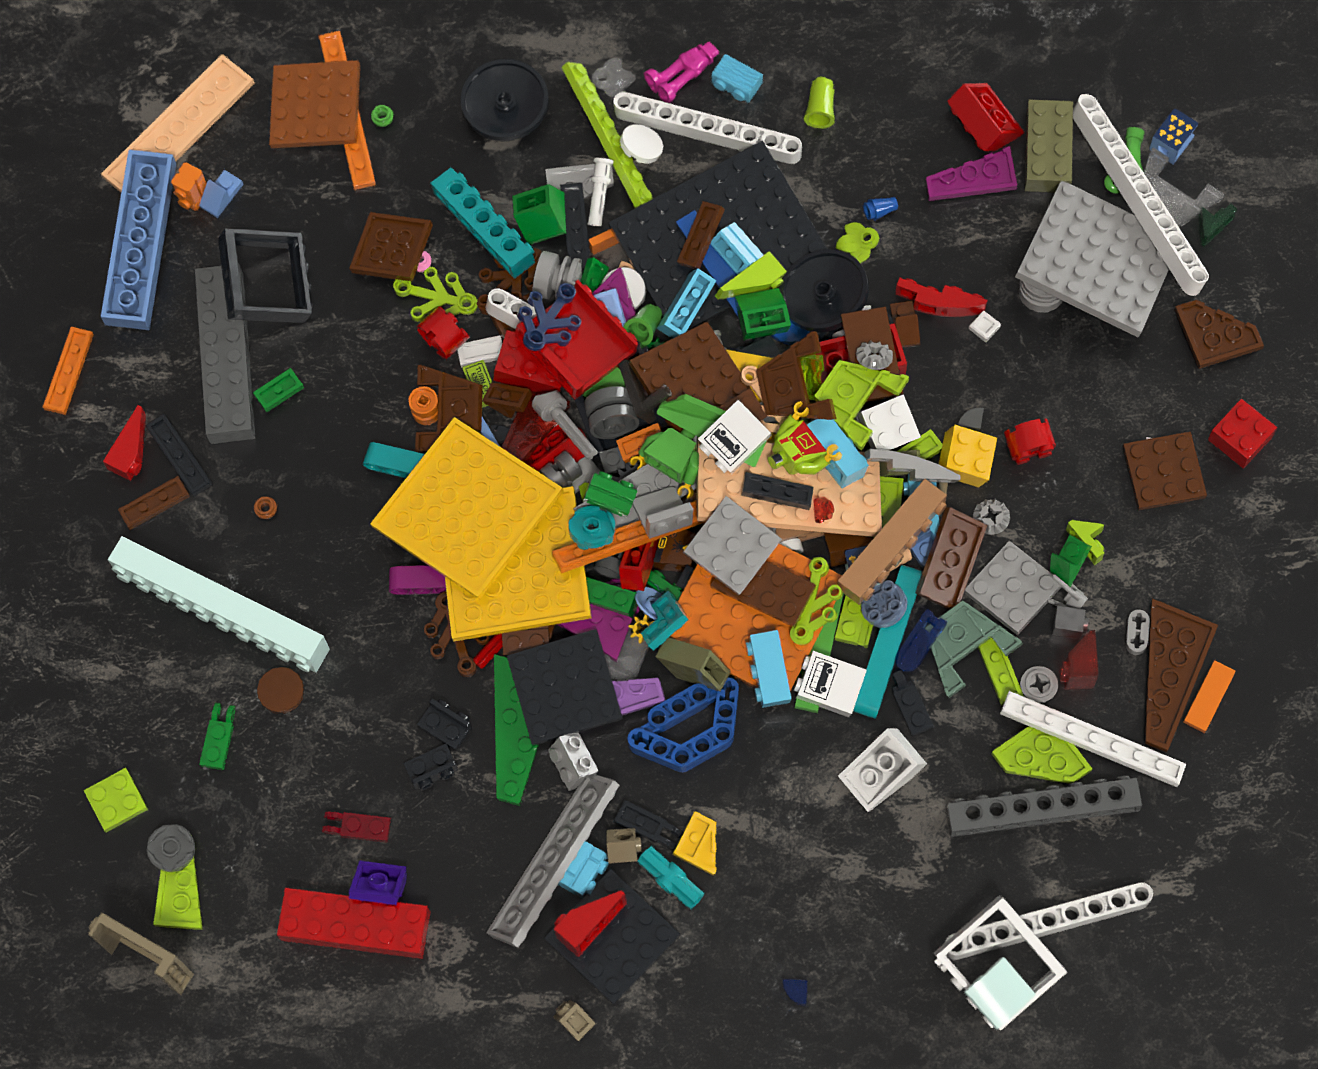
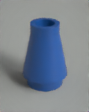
M895 197L869 199L868 202L863 204L866 218L875 221L897 210L898 203Z

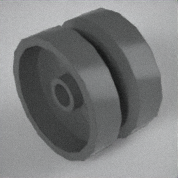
M620 386L603 388L591 393L584 401L586 414L589 418L590 432L595 438L615 439L633 432L639 425L637 411L634 408L633 393L628 388Z

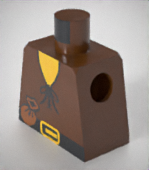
M682 530L660 538L653 560L654 569L683 572L686 565L693 568L694 561L685 555L683 551L696 534Z

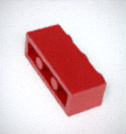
M660 539L624 552L619 566L621 589L644 591L654 564L653 560Z

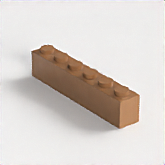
M924 479L838 580L837 585L842 589L843 593L858 605L863 600L868 601L874 594L875 590L873 588L877 583L882 584L889 576L888 570L893 565L895 567L898 566L904 557L902 554L907 548L911 550L917 543V536L921 531L925 533L932 525V518L936 514L938 516L941 515L947 507V494Z

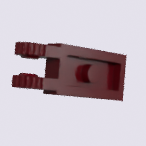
M325 812L324 818L342 821L341 828L323 826V833L339 835L341 838L388 843L391 825L390 817L346 812L343 814L339 812Z

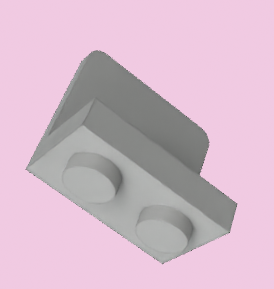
M668 487L635 498L633 501V507L649 539L692 525L694 509L690 502L683 504L674 487Z

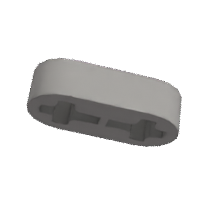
M1143 610L1132 611L1127 620L1125 645L1127 651L1133 655L1142 654L1148 645L1150 620L1148 614ZM1136 616H1139L1140 620L1144 621L1141 623L1140 629H1136V622L1132 621L1136 619ZM1135 635H1139V643L1143 644L1139 648H1135V645L1131 643L1134 641Z

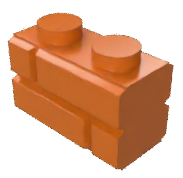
M183 163L178 170L179 173H176L171 181L175 189L173 193L178 197V204L185 209L198 210L207 183L200 169L188 163Z

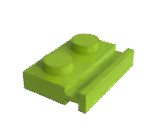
M845 596L835 640L868 648L873 625L864 618L861 604L858 605L848 596Z

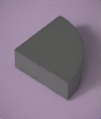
M974 408L964 413L959 420L958 426L980 432L984 408Z

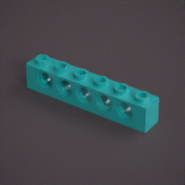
M450 168L431 182L436 197L514 279L535 264L533 248L527 242L523 243L520 240L521 237L514 228L510 229L507 226V222L501 214L496 215L493 212L492 205L487 200L483 201L480 198L478 190L474 186L470 187L467 184V180L462 173H456Z

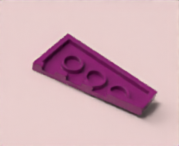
M1010 146L1003 148L998 153L987 154L979 160L968 161L963 166L955 169L950 168L928 176L925 181L929 201L1017 190Z
M590 604L592 618L556 624L561 628L567 629L573 635L597 629L604 654L617 663L633 618Z

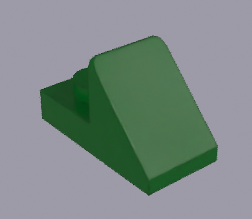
M1069 535L1060 554H1051L1050 573L1056 575L1071 587L1092 546Z

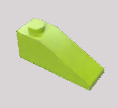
M769 251L723 285L715 297L719 300L764 291L771 287L775 289L784 282L782 278L787 271Z

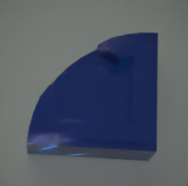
M783 979L784 990L789 998L796 1004L806 1006L807 980Z

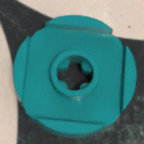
M585 506L574 512V516L570 518L569 535L577 543L578 548L583 550L599 548L613 542L615 519L609 511H602L598 506ZM590 524H593L594 527H598L594 530L588 529Z

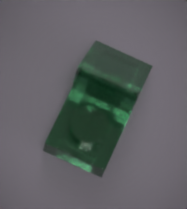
M1230 204L1225 209L1222 207L1214 216L1204 207L1201 208L1199 226L1200 240L1203 247L1234 219L1237 212L1235 206Z

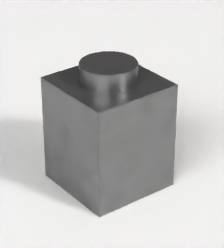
M1057 606L1052 635L1080 639L1082 633L1087 632L1089 618H1085L1086 610Z

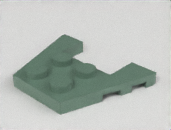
M961 601L925 628L945 693L949 698L966 686L952 666L984 642L993 638L1005 656H1008L1023 645L1019 638L1010 634L1003 627L997 625L964 601Z

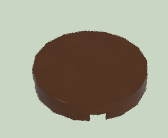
M284 667L273 668L266 672L259 680L257 687L258 698L263 707L272 713H289L297 708L303 700L304 684L299 675L293 670Z

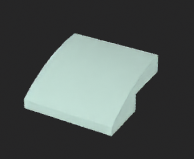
M1004 957L1000 958L984 975L979 976L964 991L995 1029H999L1036 995Z

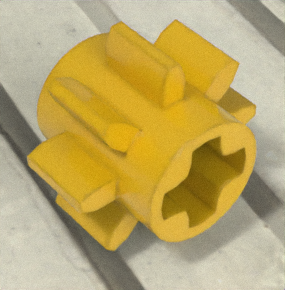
M644 615L643 620L635 616L636 623L629 625L634 632L630 637H639L638 641L640 644L644 641L643 636L639 633V630H641L640 625L649 626L654 622L648 621V615Z

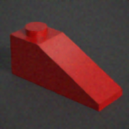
M139 405L103 460L108 470L130 481L134 475L136 476L140 472L143 460L146 414Z

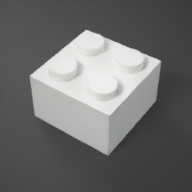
M904 395L857 414L861 424L873 431L872 436L868 440L871 449L888 451L921 437Z

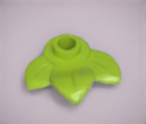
M853 222L845 225L847 234L839 238L836 249L851 253L861 264L869 258L871 249L875 248L879 243V234L873 228H865L862 224ZM867 235H871L870 240L864 241Z

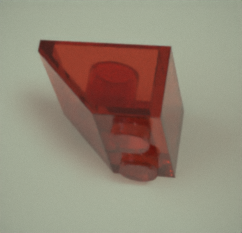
M1090 630L1068 653L1066 661L1062 662L1060 681L1065 682V690L1094 688L1099 676L1095 630Z

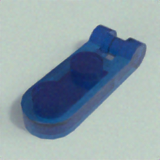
M927 609L897 653V666L905 672L915 671L939 634L946 627L947 621L943 618L938 619L932 611ZM928 623L934 626L931 632L924 629Z

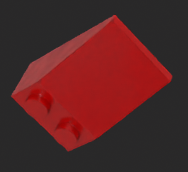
M618 891L573 909L567 915L563 913L554 923L557 939L579 957L627 904L625 893Z

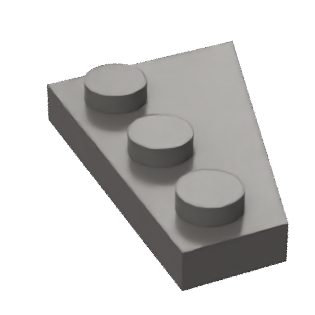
M595 164L546 169L547 184L561 190L560 185L582 183L584 199L590 197L593 192L594 183H592L591 177L594 176ZM612 165L610 167L609 174L611 183L607 185V188L614 186Z

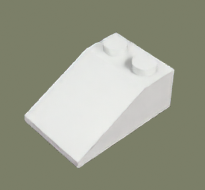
M887 728L838 777L869 812L910 781L927 763L897 728Z

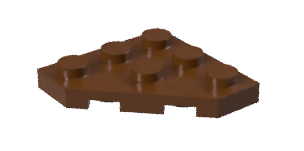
M1199 300L1175 306V313L1199 369L1261 350L1264 347L1257 327L1249 322L1239 321L1234 318L1235 316L1219 309L1214 310L1205 306V303Z

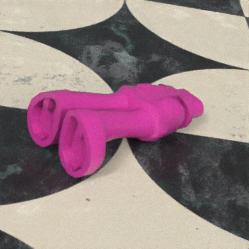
M710 42L703 46L699 44L697 48H692L680 54L679 58L661 73L652 68L644 72L645 80L655 93L658 92L659 97L664 102L670 103L675 99L676 93L689 80L698 77L713 62V58L719 52ZM684 70V72H683L680 76H678L675 80H673V81L670 82V83H667V82L670 81L675 75H677L680 71Z

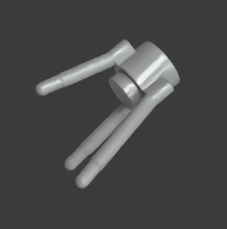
M1052 575V578L1068 592L1064 598V601L1067 603L1064 604L1052 598L1048 603L1055 606L1081 609L1088 599L1084 593L1073 583L1069 587L1059 577Z

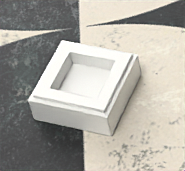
M983 311L969 326V330L987 342L1001 327V324L987 312Z

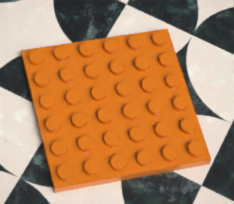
M778 544L766 561L810 582L812 573L809 569L811 559ZM816 563L814 566L815 569L822 567L819 563ZM697 564L678 600L679 605L689 620L669 638L711 650L731 671L729 675L758 688L757 680L752 679L750 665H753L752 656L747 655L745 643L749 642V636L752 634L778 630L789 689L791 691L801 671L804 659L811 652L823 626L814 631L813 639L808 644L798 645L790 637L792 626L711 588L715 577ZM829 569L827 575L820 579L816 599L826 594L831 585H837L842 575ZM834 589V590L831 592V595H832V596L838 595L839 590H838V589ZM836 600L814 612L810 622L822 616V611L826 607L833 608ZM831 611L827 612L826 618H828ZM804 629L798 631V636L805 634Z

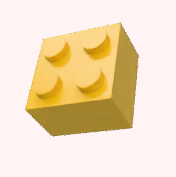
M954 425L945 432L939 465L959 474V482L979 488L989 480L997 438Z

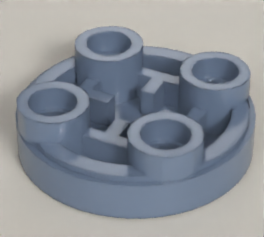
M887 580L883 584L875 586L873 588L875 592L868 601L863 600L861 604L864 618L871 625L878 628H886L896 624L904 616L907 609L908 601L904 591L891 580Z

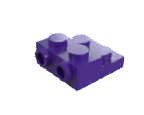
M359 861L349 890V899L397 905L406 884L407 867Z

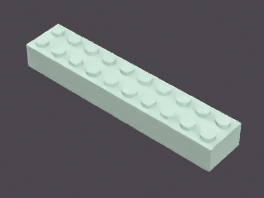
M123 536L108 558L112 570L117 573L116 577L123 582L129 583V581L137 584L136 587L146 593L152 591L157 594L156 597L166 603L170 600L176 603V607L187 613L190 610L196 613V617L207 623L210 620L216 623V627L224 632L230 630L236 633V637L244 642L251 640L257 643L256 647L262 651L268 652L271 650L277 653L276 656L285 662L291 660L297 663L296 666L305 672L311 670L317 673L330 650L323 635Z

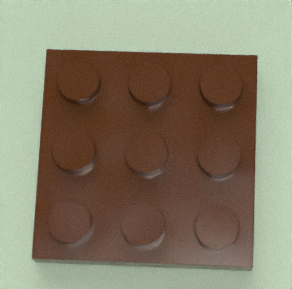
M370 212L351 262L350 271L355 274L413 282L433 226L431 220Z
M1191 431L1123 444L1122 447L1138 511L1205 499L1207 497Z

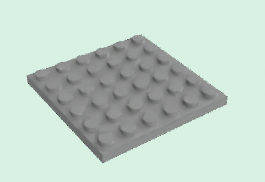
M1061 181L1015 278L1139 337L1169 268L1135 215L1067 182Z

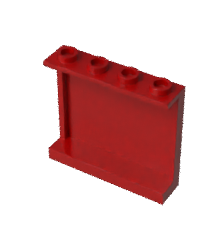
M579 280L575 281L576 295L573 301L564 304L555 319H561L576 315L581 319L579 329L571 331L568 328L548 329L545 334H558L562 330L568 331L571 334L569 344L567 346H560L558 343L545 344L543 349L539 351L528 349L574 400L636 354L638 347L636 337L631 332L628 333L622 327L621 321L616 316L613 317L607 311L606 305L602 301H598L592 295L590 288L585 284L583 285ZM552 305L545 309L546 314L548 313ZM536 316L532 319L535 329L539 326ZM521 322L516 326L515 336L524 345L523 336L526 333L524 323Z

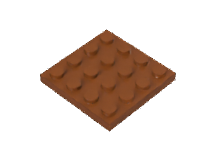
M359 61L274 65L269 142L271 148L356 144L360 76Z

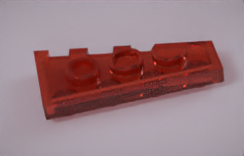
M532 392L524 412H517L501 447L524 463L557 424L554 420L543 421L533 409L532 402L535 396L541 395L536 392ZM567 401L565 413L570 408V401Z

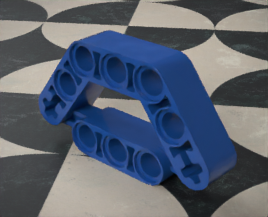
M727 678L721 692L708 689L705 685L697 683L653 707L648 713V723L640 728L633 729L628 734L629 749L636 755L678 772H687L726 750L732 745L734 740L739 698L737 681L733 678ZM728 687L731 688L729 701L725 700V691ZM696 693H703L706 696L701 701L693 698ZM716 701L713 727L683 744H678L656 735L695 715ZM677 704H682L685 709L682 712H675L673 707ZM724 709L732 712L731 716L727 718L720 716L719 713ZM655 716L665 718L664 722L660 724L654 723L652 719ZM726 732L729 734V737L726 740H719L717 734ZM639 738H642L643 743L639 742L638 745H635V741H638ZM701 743L709 746L705 752L698 751L696 747ZM658 746H664L667 751L659 755L654 752V749ZM679 755H685L688 757V761L681 764L676 761V758Z

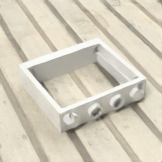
M999 895L934 952L938 958L934 962L943 972L948 969L954 976L951 981L959 991L963 988L966 990L970 983L945 955L999 909L1051 970L1031 987L1036 995L999 1028L1002 1030L1066 974L1067 971L1005 899ZM967 997L966 999L970 1002V1004L975 1009H977L975 1004L969 999V997ZM983 1016V1019L993 1028V1025Z

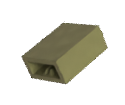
M669 637L659 647L656 658L676 678L694 684H703L707 688L721 692L731 672L711 650Z

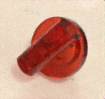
M826 497L814 499L815 522L823 523L824 520L832 519L835 511L832 501Z

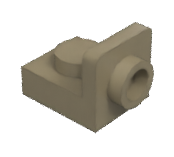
M571 1000L563 1002L556 1009L557 1013L553 1017L577 1041L596 1024L577 1003Z

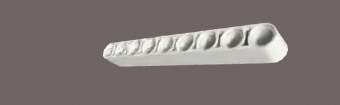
M627 92L618 93L614 98L615 115L621 120L739 151H744L763 140L765 145L767 143L775 144L772 147L767 146L774 160L795 164L801 159L802 143L799 138ZM623 104L628 105V106L625 107V108L619 107L620 105H623ZM642 110L649 111L648 113H641ZM664 115L670 116L667 119L661 118ZM684 121H690L691 123H690V124H683L682 122H684ZM706 126L712 127L709 130L703 129ZM725 132H732L733 134H732V135H725L724 133H725ZM748 137L754 138V140L747 141L745 139ZM790 148L796 149L795 152H789L787 150Z
M1137 883L1019 917L1024 923L1030 925L1031 931L1038 938L1143 909L1151 901L1153 891L1149 885ZM1142 891L1146 895V900L1139 901L1134 893ZM1114 897L1120 898L1123 901V906L1115 907L1111 899ZM1097 904L1100 908V913H1091L1088 905ZM1065 911H1074L1077 914V919L1069 920L1065 916ZM1045 916L1051 917L1054 925L1050 927L1045 926L1042 923V918ZM1006 919L977 927L959 943L962 948L961 951L953 952L950 950L946 956L949 959L958 960L1024 942L1025 940ZM1003 929L1007 932L1008 937L1006 939H999L995 935V931ZM955 934L948 936L945 942H947ZM979 935L983 937L985 943L977 946L972 942V937Z

